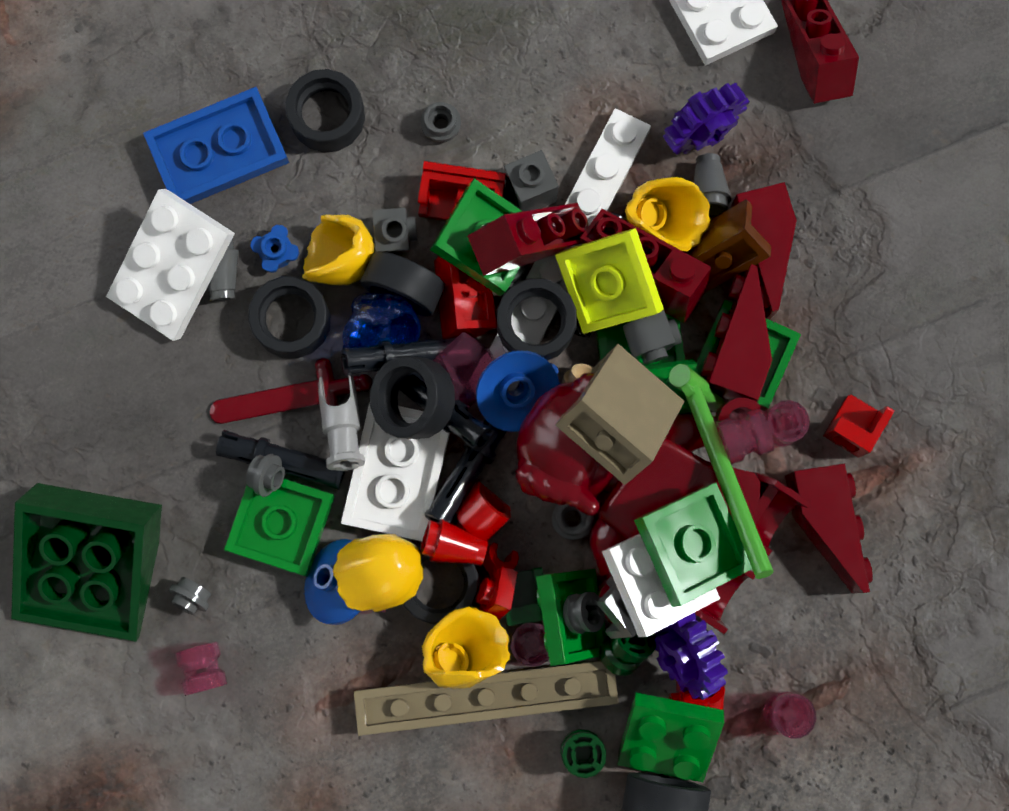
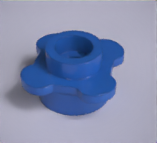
M283 225L273 226L271 232L262 237H254L250 244L252 251L258 253L261 257L262 268L269 273L276 272L278 268L285 267L299 256L298 247L291 244L287 237L288 230ZM277 245L279 247L278 251L272 252V246Z

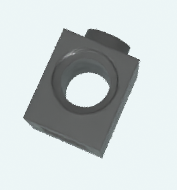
M542 150L504 165V173H506L505 186L514 206L522 211L541 209L557 202L559 185Z

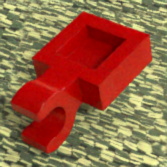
M493 542L487 548L483 561V566L488 571L490 578H485L481 582L476 595V602L480 604L479 610L491 613L500 620L512 607L518 574L517 571H514V568L518 564L519 556L518 552L513 550L505 558V561L502 562L496 554L498 544Z

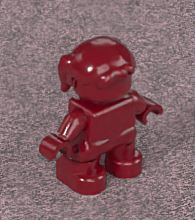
M584 373L573 382L555 386L537 399L532 410L520 426L517 438L518 468L515 473L522 492L527 495L535 496L545 502L575 507L581 513L593 516L598 511L599 518L592 529L589 543L599 574L606 575V580L600 585L598 590V596L601 598L610 589L606 581L612 576L602 551L639 534L634 522L635 519L716 482L723 498L724 495L711 462L692 453L705 447L692 413L677 415L653 462L626 485L555 426L560 417L578 400L594 373ZM734 398L724 402L717 409L715 416L712 417L720 437L725 442L732 445H747L745 436H739L730 430L728 418L734 409L740 408L749 414H754L761 409V406L749 398ZM733 468L765 551L769 556L773 551L769 549L770 541L783 519L795 506L809 508L812 502L778 480L763 473ZM603 490L607 494L599 504L596 497ZM750 570L717 587L716 590L720 599L696 611L695 615L725 634L728 628L721 621L723 611L738 587L747 578L752 580L755 578L753 571ZM605 614V619L608 622L612 623V621Z

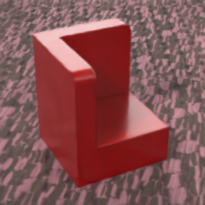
M848 395L823 436L856 457H862L871 453L895 410L888 406L876 410L857 397Z

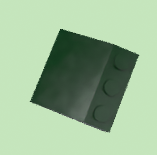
M41 483L35 484L15 502L11 619L137 642L140 637L159 547L162 505Z

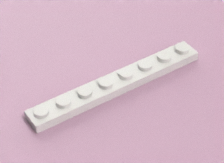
M616 108L614 109L565 205L578 203L581 211L587 217L589 225L601 209L609 211L650 131L651 125ZM555 255L534 262L526 279L545 278L559 284L567 292ZM530 297L522 300L515 307L511 316V325L515 334L524 342L540 345L558 308L550 300L543 297ZM498 333L468 389V394L476 397L478 380L484 369L494 359L509 352L502 345ZM519 381L511 383L507 390H516Z

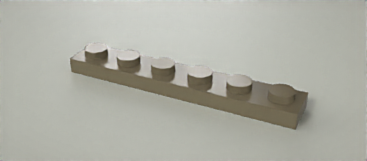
M601 660L497 673L470 688L463 689L438 687L433 681L354 691L358 736L619 704L615 674L606 669Z

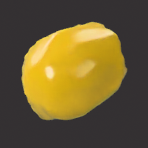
M679 177L647 181L636 188L632 199L628 202L625 209L627 222L686 252L701 242V237L708 230L710 224V204L695 183Z
M321 215V223L312 232L311 241L307 247L308 255L304 259L303 269L305 272L302 278L309 282L330 285H350L361 280L370 258L375 252L373 238L362 220L350 215Z
M396 534L371 535L354 539L337 553V561L333 568V574L338 584L337 591L339 596L344 600L348 608L360 611L373 610L374 612H379L402 605L416 595L424 579L421 553L418 547Z
M470 606L453 610L442 618L426 635L422 645L424 673L438 687L463 689L470 688L488 677L502 672L510 659L508 651L509 637L506 629L500 625L498 618L491 613Z

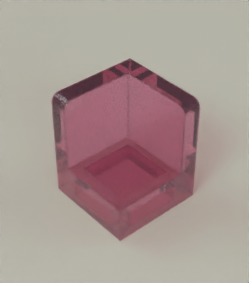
M463 332L432 361L439 363L449 373L455 388V400L462 401L469 408L476 402V387L480 375L495 358L490 349Z

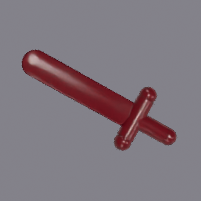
M320 358L315 363L317 380L219 399L211 405L210 417L214 422L223 424L319 404L318 383L320 377H322L324 383L326 403L330 406H339L337 396L350 394L349 378L334 380L330 360ZM369 375L352 376L357 392L366 391L371 388L373 382Z

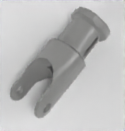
M348 375L350 386L349 399L345 404L339 406H330L326 403L322 377L319 378L318 395L322 431L328 437L330 457L326 459V467L329 470L348 471L365 464V457L359 452L357 432L360 431L361 424L357 391L352 375Z

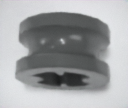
M595 592L571 594L566 598L563 606V617L566 626L572 633L597 632L603 626L605 613L596 603L600 597Z

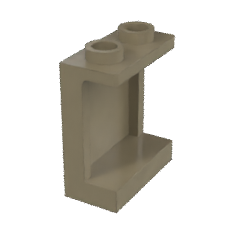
M617 344L595 365L591 371L594 375L578 400L560 417L555 426L626 485L653 462L685 401L621 345Z

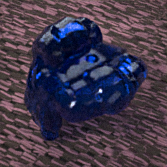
M364 293L352 301L351 308L353 314L345 325L342 335L343 348L378 345L379 341L387 340L390 341V344L410 343L418 341L421 327L412 305L404 298L398 297L393 293Z

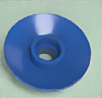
M523 350L508 352L494 359L480 375L476 387L477 406L486 421L494 427L504 431L518 432L522 422L532 410L537 399L548 390L559 385V379L553 366L544 357L534 352ZM520 381V385L516 390H507L511 383Z
M336 540L321 549L315 556L308 577L305 579L304 595L306 605L312 616L322 623L340 625L350 621L360 612V610L348 608L344 600L339 596L337 580L333 574L337 553L353 540Z

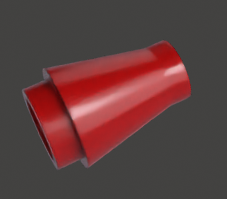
M443 519L440 522L430 520L424 532L420 553L429 556V561L468 563L481 566L486 556L488 541L480 539Z

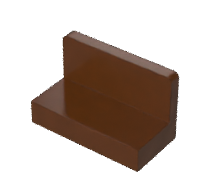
M748 200L740 202L710 220L709 228L702 235L701 242L689 251H683L711 266L705 293L735 277L736 274L746 271L751 264L756 265L771 257V245L751 225L752 205Z

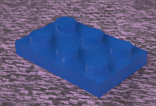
M257 87L143 133L166 189L189 204L290 163Z

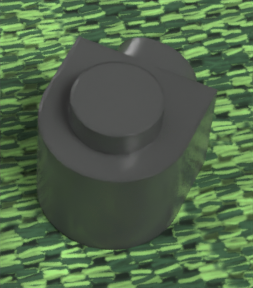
M406 208L372 210L375 251L410 250V242L417 241L416 217H408Z
M664 310L658 314L631 321L622 327L631 355L636 359H642L644 365L667 358L668 354L666 351L682 343L675 320L668 321Z

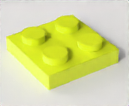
M636 228L575 246L555 254L566 288L576 307L577 318L583 334L652 316L664 309Z

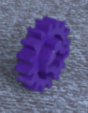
M726 83L719 90L713 88L705 93L698 92L688 99L687 104L680 111L675 113L674 118L671 120L673 124L665 128L666 134L663 135V138L676 155L682 152L687 154L694 147L698 151L705 146H714L723 140L724 136L733 127L737 126L738 115L747 110L746 105L750 101L737 83L731 86L729 83Z
M695 612L655 632V650L659 652V657L656 658L663 672H669L671 680H677L680 690L683 693L689 690L693 699L700 696L704 700L726 685L723 676L728 674V671L720 663V660L725 657L721 651L716 649V645L719 644L716 635L712 630H706L707 624L704 620L701 622L697 621Z

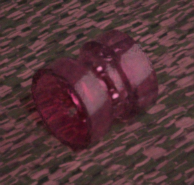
M791 400L781 401L772 406L761 417L759 423L760 434L763 440L770 446L777 448L787 447L803 438L808 432L810 425L809 415L806 409L798 402Z
M760 408L746 412L742 420L734 421L731 418L716 422L717 430L731 464L743 461L745 456L751 452L763 455L774 451L771 430Z
M534 622L524 623L516 628L511 636L510 646L512 654L517 661L525 666H540L549 660V654L544 646L545 629L542 624Z
M218 642L175 653L177 666L183 669L185 676L181 683L184 696L228 684L225 671L219 668L218 659L221 652ZM207 669V672L197 674V670Z
M779 691L771 695L766 701L764 719L774 732L791 739H797L808 735L813 730L816 723V711L813 704L806 697L789 691Z

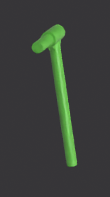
M678 364L670 371L669 381L674 387L685 394L755 578H766L773 574V568L710 410L717 412V409L724 403V399L713 391L709 383L685 364Z

